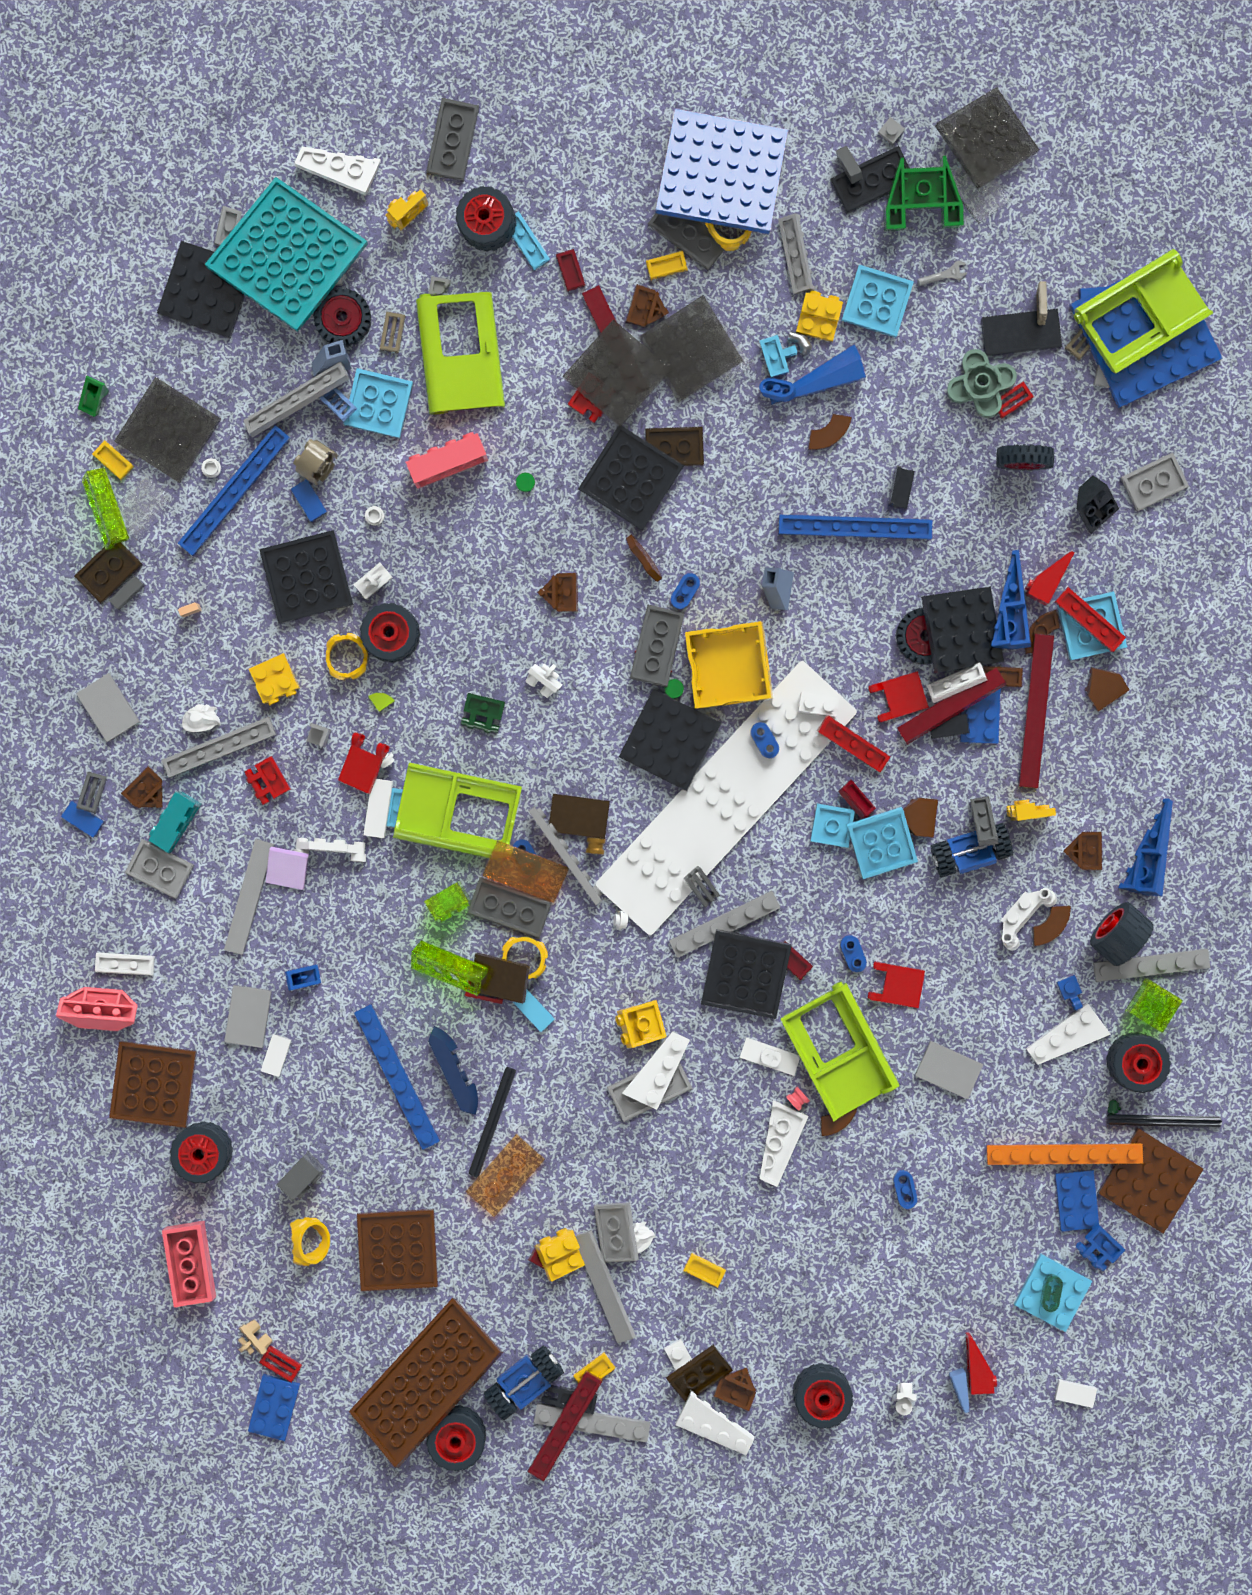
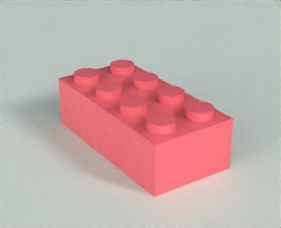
M471 432L462 436L463 439L459 441L455 439L445 443L444 447L439 449L438 447L428 449L424 455L416 454L409 457V461H406V464L417 489L488 461L478 433L474 434Z
M205 1221L165 1227L162 1230L174 1307L213 1301L216 1297Z

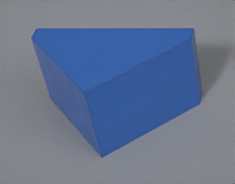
M318 964L291 969L285 972L288 991L321 983Z

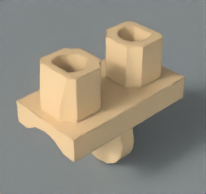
M252 1320L238 1328L248 1339V1341L243 1337L238 1339L242 1345L238 1349L240 1352L246 1349L249 1354H252L254 1352L250 1346L252 1344L260 1355H263L267 1351L266 1348L271 1344L272 1339L266 1333L259 1339L254 1336V1333L261 1328L256 1320Z

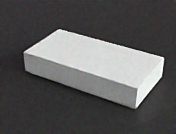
M276 1034L272 1035L262 1065V1072L280 1077L291 1039Z
M1058 1379L1054 1398L1093 1408L1097 1388Z

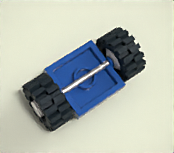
M1003 823L995 825L998 844L979 847L976 831L947 839V842L945 840L932 844L930 846L939 876L942 878L955 874V864L959 873L963 874L995 864L997 860L1013 856L1011 839Z
M542 1345L532 1353V1360L526 1354L497 1378V1382L484 1392V1397L488 1404H490L492 1410L502 1420L505 1421L517 1411L515 1404L520 1410L548 1389L552 1382L564 1374L562 1366L546 1346Z

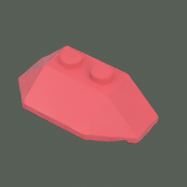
M83 987L67 997L60 998L56 1017L78 1028L119 1031L134 1024L138 1006L123 990Z

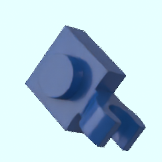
M1072 975L1057 981L1056 983L1063 1000L1069 998L1074 1010L1083 1008L1077 996L1082 993L1076 976Z

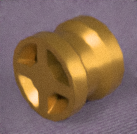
M587 837L588 847L585 853L604 855L603 845L606 839Z

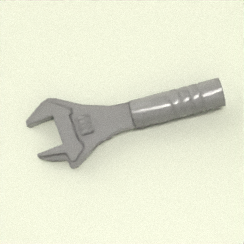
M956 261L943 272L917 279L918 286L945 278H953L960 281L967 272L960 273L959 266L966 265V263Z

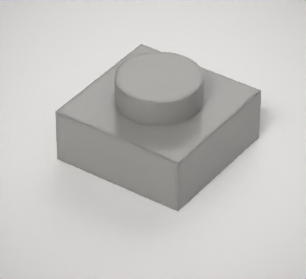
M890 117L878 131V134L893 145L905 128Z

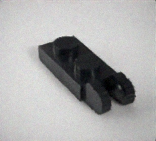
M551 1385L546 1391L558 1393V1398L543 1396L541 1401L564 1408L574 1389ZM595 1393L584 1413L594 1415L598 1394Z

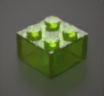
M458 881L425 900L424 903L434 920L440 919L443 922L453 916L452 911L457 910L460 912L469 907L468 902L471 899L462 883Z
M1145 978L1125 1011L1156 1031L1163 1033L1183 1000Z

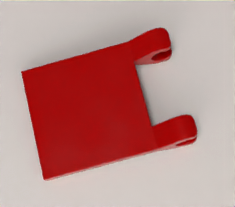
M918 671L868 687L870 693L883 690L890 712L878 715L879 722L929 708Z
M354 732L338 781L370 794L383 759L389 752L390 747L386 744L378 743L376 755L359 748L365 740V735Z
M875 961L873 964L874 969L886 971L882 994L869 992L868 999L919 1008L925 970Z

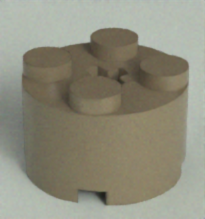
M310 439L305 444V450L294 459L293 464L296 466L295 470L298 474L314 485H319L318 481L323 482L333 470L335 464L332 462L334 458L337 459L338 455L320 441Z

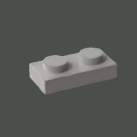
M226 206L222 207L214 245L220 246L240 221L242 211Z

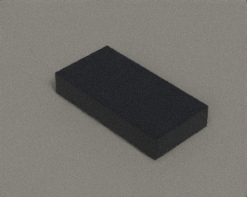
M968 714L954 716L931 730V739L970 734Z

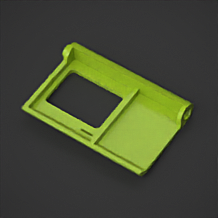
M1171 249L1074 310L1075 314L1073 316L1075 321L1082 325L1113 373L1121 371L1213 314V311L1208 309L1181 268L1183 261L1175 249ZM1135 297L1154 324V329L1115 353H1110L1092 326V322Z
M476 292L431 296V294L419 295V298L416 299L429 414L440 415L454 410L505 407L492 293ZM473 302L475 304L480 353L444 356L442 354L437 305Z
M409 762L393 838L506 862L507 858L511 859L513 847H510V840L522 787ZM459 793L500 801L509 805L501 840L451 830L450 825Z
M842 981L832 985V990L780 1018L833 1121H836L839 1117L878 1095L891 1092L900 1086L847 983L843 984ZM831 1000L854 1042V1047L824 1063L800 1018L808 1011Z

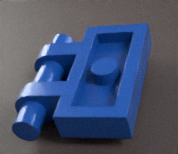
M1099 1224L1085 1236L1089 1241L1087 1245H1084L1082 1242L1076 1244L1080 1255L1084 1258L1087 1257L1091 1261V1265L1101 1271L1106 1270L1107 1266L1104 1262L1107 1259L1113 1264L1125 1251V1248ZM1095 1249L1100 1252L1098 1256L1092 1253Z

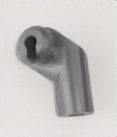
M790 331L788 341L798 343L801 347L800 353L805 356L809 355L812 345L805 335Z

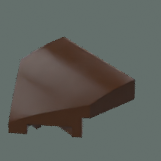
M637 284L625 322L645 327L669 314L659 297L658 291L656 292L653 289Z
M557 573L537 593L558 612H578V573Z
M1094 667L1090 668L1089 673L1091 675L1085 691L1098 712L1130 690L1119 673Z
M148 765L121 794L137 808H162V778Z
M918 797L917 799H911L910 803L903 808L910 833L914 836L934 838L938 800Z
M1082 832L1063 852L1082 870H1102V832Z
M747 1367L720 1379L713 1396L749 1411L756 1394V1389L751 1381Z

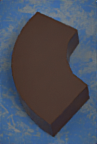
M833 414L830 422L825 427L819 430H811L808 450L825 449L838 442L847 432L852 417Z
M632 534L629 535L626 541L631 552L638 558L646 573L655 581H660L662 576L649 554Z
M1056 609L1041 615L1030 626L1031 647L1024 648L1025 654L1032 653L1034 634L1049 635L1052 631L1060 628Z
M1071 906L1050 907L1047 919L1040 925L1032 926L1033 946L1049 943L1063 932L1070 918Z
M857 1108L839 1117L836 1121H833L830 1113L821 1116V1136L832 1135L844 1129L852 1121Z

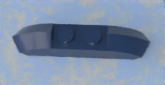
M434 1026L428 1042L462 1112L476 1115L478 1108L475 1083L467 1084L469 1078L465 1070L461 1071L458 1065L461 1061L457 1053L453 1054L452 1052L458 1048L454 1040L445 1031Z

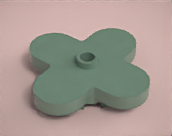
M979 349L969 350L965 353L962 360L964 375L955 377L949 382L947 395L952 402L958 404L973 401L975 409L980 416L992 418L1000 412L1002 406L999 392L1009 390L1014 386L1017 373L1009 364L1002 363L992 366L987 355ZM983 382L985 385L981 386L978 383Z

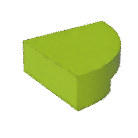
M373 693L368 696L379 712L395 702L391 696L385 693Z

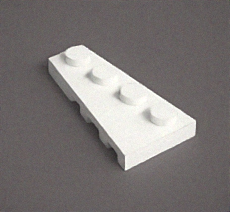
M302 147L294 164L295 167L366 195L379 168L381 159L374 158L372 160L366 159L364 156L356 155V157L347 156L345 153L337 152L335 154L328 153L326 150Z
M1086 1003L1083 1005V1008L1078 1009L1028 1046L1026 1050L1039 1065L1110 1035V1032L1089 1004Z
M672 1031L622 1094L657 1110L690 1039Z
M773 1100L760 1179L778 1187L809 1116Z
M691 1391L676 1421V1426L747 1455L754 1441V1436L737 1423H732L726 1419V1415L712 1409L709 1403L705 1400L701 1401Z

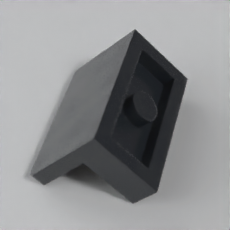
M897 465L894 471L888 506L907 509L915 471L902 469L901 466Z

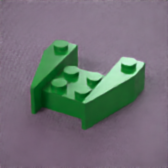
M946 156L940 158V167L904 169V158H900L884 209V231L904 230L906 228L905 210L941 208L942 229L961 228L964 225L963 203Z

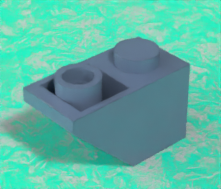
M343 340L323 346L311 363L314 377L339 362L344 365L346 371L352 369L349 354Z
M765 567L762 588L771 609L788 610L794 572L781 568Z

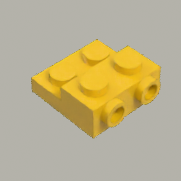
M421 189L418 192L414 191L407 198V202L400 197L398 200L394 199L388 205V213L385 216L388 219V223L394 229L398 227L402 231L429 205L426 194Z
M817 291L806 293L796 333L833 342L843 302L839 301V297L829 295L828 298L822 297L821 293Z
M284 653L249 668L256 684V689L264 704L273 705L280 701V697L284 695L287 698L297 694L296 690L300 689Z
M1029 799L1014 801V805L1006 806L1007 816L1011 817V821L1056 816L1055 808H1049V805L1035 806V803H1029Z
M657 1000L617 1011L618 1015L615 1016V1020L623 1032L620 1035L621 1042L627 1048H634L667 1037Z
M563 1228L556 1232V1236L552 1238L550 1236L544 1237L539 1240V1244L535 1245L550 1282L585 1265L573 1230Z

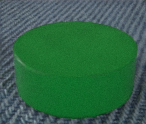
M527 472L518 475L516 479L517 488L521 492L532 491L535 487L533 475Z
M677 679L669 680L667 688L665 687L666 695L673 699L680 697L684 691L682 682Z

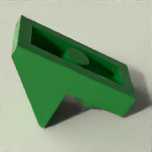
M87 375L78 409L96 417L99 414L102 398L109 393L106 385Z

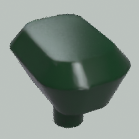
M1112 1099L1109 1101L1108 1113L1111 1115L1117 1114L1121 1107H1119V1102Z

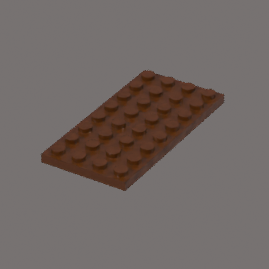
M452 1298L350 1409L349 1413L395 1468H399L497 1361L503 1352L455 1298Z

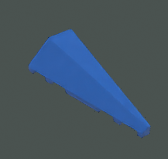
M850 346L794 382L796 395L793 399L865 380L866 375L862 359L856 346ZM770 399L771 405L783 402Z
M1012 550L1011 562L999 607V615L995 625L992 647L1011 650L1031 647L1019 550Z
M1164 798L1162 800L1164 805L1160 813L1155 814L1154 819L1156 821L1152 829H1148L1135 853L1137 858L1132 868L1128 867L1126 871L1128 876L1124 883L1119 884V889L1145 896L1163 897L1173 805L1171 799Z

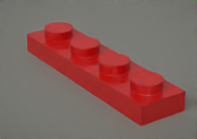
M1069 587L1055 600V603L1111 652H1114L1126 638Z
M829 715L825 717L817 729V732L880 773L891 757Z

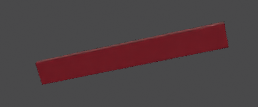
M1034 634L1018 782L1020 787H1039L1054 635Z

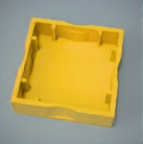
M762 621L738 624L721 629L710 628L685 632L688 659L692 668L691 682L695 709L773 699Z

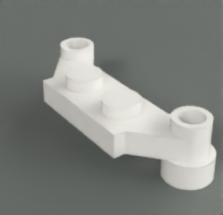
M296 838L295 852L309 854V851L351 853V861L366 862L364 842H354V845L345 844V840H334L333 843H327L326 839L314 838V842H308L306 838Z
M1047 888L1032 893L1025 891L1001 919L1003 923L1002 941L1008 950L1014 951L1019 947L1020 940L1016 936L1018 931L1041 904H1044L1046 907H1052L1056 904L1057 896L1053 891Z

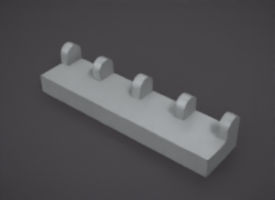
M796 213L778 219L793 294L815 290L811 279L812 272L809 269L807 260L808 252L805 250L803 240L804 232L801 230L800 225L801 218Z

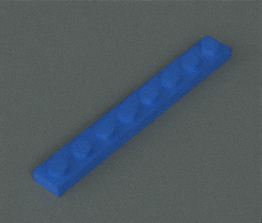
M275 425L177 544L194 556L291 438Z
M779 514L778 535L931 540L933 520Z
M370 1004L354 1012L422 1150L440 1142L373 1005Z

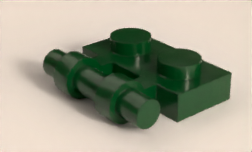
M468 693L463 711L471 714L469 719L462 717L461 725L468 726L467 728L481 729L489 734L490 732L498 734L500 726L493 725L492 723L493 719L501 721L505 702ZM476 716L487 717L486 723L476 721Z

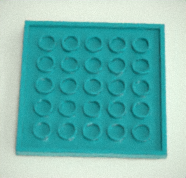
M275 177L205 263V266L298 332L365 249L368 242Z

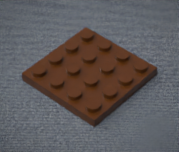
M119 1041L109 1118L186 1128L197 1051Z
M1137 1127L1128 1143L1143 1144V1163L1114 1164L1097 1193L1164 1234L1204 1169Z
M434 1209L357 1213L361 1291L438 1287Z

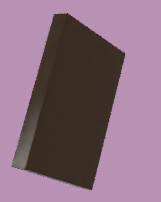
M703 427L645 428L646 441L684 466H704Z
M115 536L74 577L102 604L143 564Z
M553 794L549 824L552 823L558 833L605 839L610 801Z
M476 953L470 991L523 1004L526 1000L530 965Z
M713 1344L668 1375L666 1379L686 1402L691 1391L699 1395L732 1372L733 1369Z

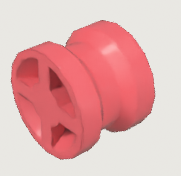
M798 1087L794 1089L792 1094L786 1096L798 1111L802 1109L804 1103L810 1101Z

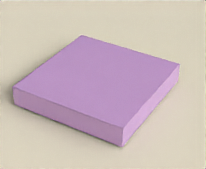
M271 847L268 857L266 883L303 890L309 854Z

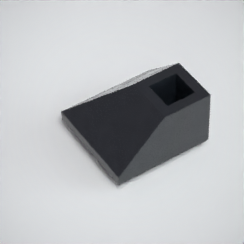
M1093 475L1078 489L1076 509L1088 532L1092 534L1119 507L1108 485Z

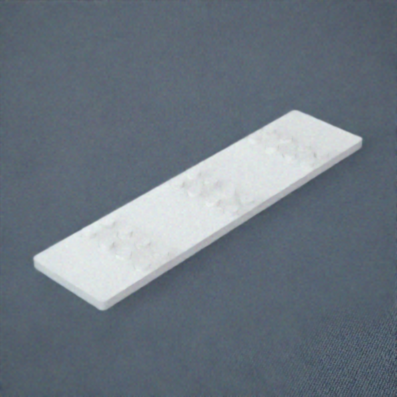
M804 661L799 662L773 690V699L764 700L697 772L688 791L682 789L596 882L598 889L648 935H652L692 892L684 877L697 866L701 867L707 876L831 742V740L817 732L826 716L798 712L800 693L806 692L839 698L837 717L832 718L844 726L857 713L850 703ZM763 722L770 728L779 745V753L774 758H765L760 753L750 734L754 724ZM762 728L757 729V734L763 735L764 730ZM768 745L766 750L772 752L773 746ZM697 872L696 875L698 876L700 881H702L703 879ZM691 877L690 880L693 882L695 887H697L698 884L696 883L694 878Z

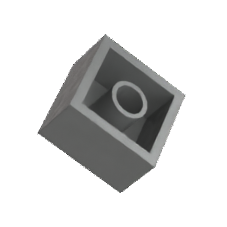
M307 1151L277 1183V1186L292 1201L296 1197L301 1199L310 1189L308 1185L310 1183L314 1185L324 1174L322 1172L324 1166Z

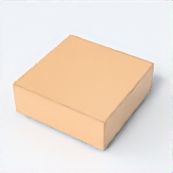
M195 602L178 609L182 617L202 611L200 605Z

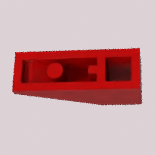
M1068 552L1034 577L1033 580L1029 579L1025 586V590H1027L1025 595L1043 605L1049 604L1075 552Z
M968 1332L966 1333L968 1390L971 1395L994 1394V1387H997V1377L993 1375L976 1342Z

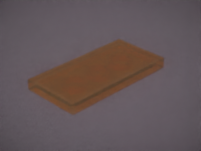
M497 840L483 871V876L554 903L569 868Z
M516 1133L471 1184L466 1193L495 1217L542 1164L545 1158Z

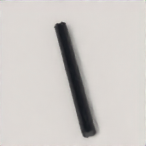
M506 1067L469 1169L471 1176L479 1177L516 1073V1070L511 1067Z
M1108 1114L1107 1124L1221 1127L1222 1119L1219 1116Z

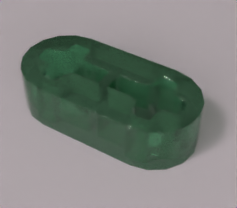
M1055 1274L1047 1275L1043 1283L1040 1302L1041 1306L1048 1312L1056 1311L1061 1299L1063 1282ZM1055 1279L1058 1285H1054L1053 1291H1051L1052 1287L1049 1282ZM1050 1295H1052V1300L1055 1303L1051 1304L1050 1307H1048V1305L1045 1302L1049 1301Z

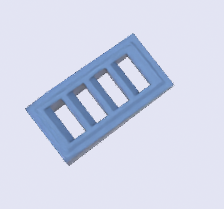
M337 388L319 397L343 422L357 410ZM336 393L337 395L329 402L328 400ZM339 398H341V400H339L334 406L332 405V404L335 403ZM343 402L346 403V404L343 405L339 410H337V408H338ZM349 406L350 409L342 415L341 413Z
M960 1368L949 1372V1377L962 1410L968 1413L967 1378L965 1370Z

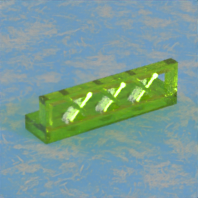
M105 468L86 471L82 478V483L105 549L109 550L112 549L115 543L128 541L129 535Z
M422 940L411 951V969L476 996L480 994L481 980L487 975L488 967ZM417 960L422 961L425 966L417 964ZM434 967H437L441 973L437 972ZM450 973L454 974L458 980L453 979ZM467 980L475 983L474 987L470 986Z

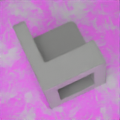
M310 723L311 729L306 741L325 748L331 729Z

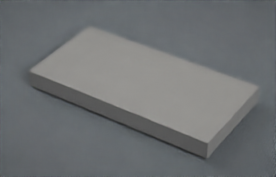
M680 1062L660 1104L693 1089ZM639 1072L607 1087L623 1122L652 1109V1107L622 1094Z

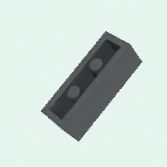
M844 146L836 150L837 159L851 184L863 179L862 171L848 147Z
M134 576L109 601L116 609L120 610L145 584L137 576Z

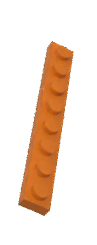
M1142 1143L986 1145L987 1165L1143 1163Z

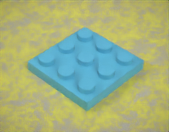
M859 264L841 321L896 338L914 281Z
M357 368L349 401L357 410L343 424L400 439L413 382Z
M1114 591L1083 598L1088 605L1124 635ZM1057 605L1070 661L1110 652ZM1126 639L1116 650L1127 647Z
M902 807L846 824L863 879L918 862Z
M1040 1253L1014 1305L1066 1332L1092 1280Z

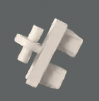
M378 563L353 585L367 600L393 577L381 563Z
M534 664L528 671L529 675L526 682L533 687L538 681L544 684L540 693L546 698L556 693L562 686L556 680L559 675L554 672L557 667L554 664L550 668L545 664L541 668Z
M912 1383L897 1384V1393L892 1395V1401H897L895 1405L897 1413L903 1416L911 1413L913 1408L911 1402L916 1401V1394H912Z

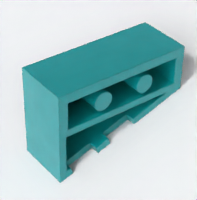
M175 791L168 806L160 815L157 826L151 829L149 833L151 837L148 841L167 853H172L202 804L184 792Z

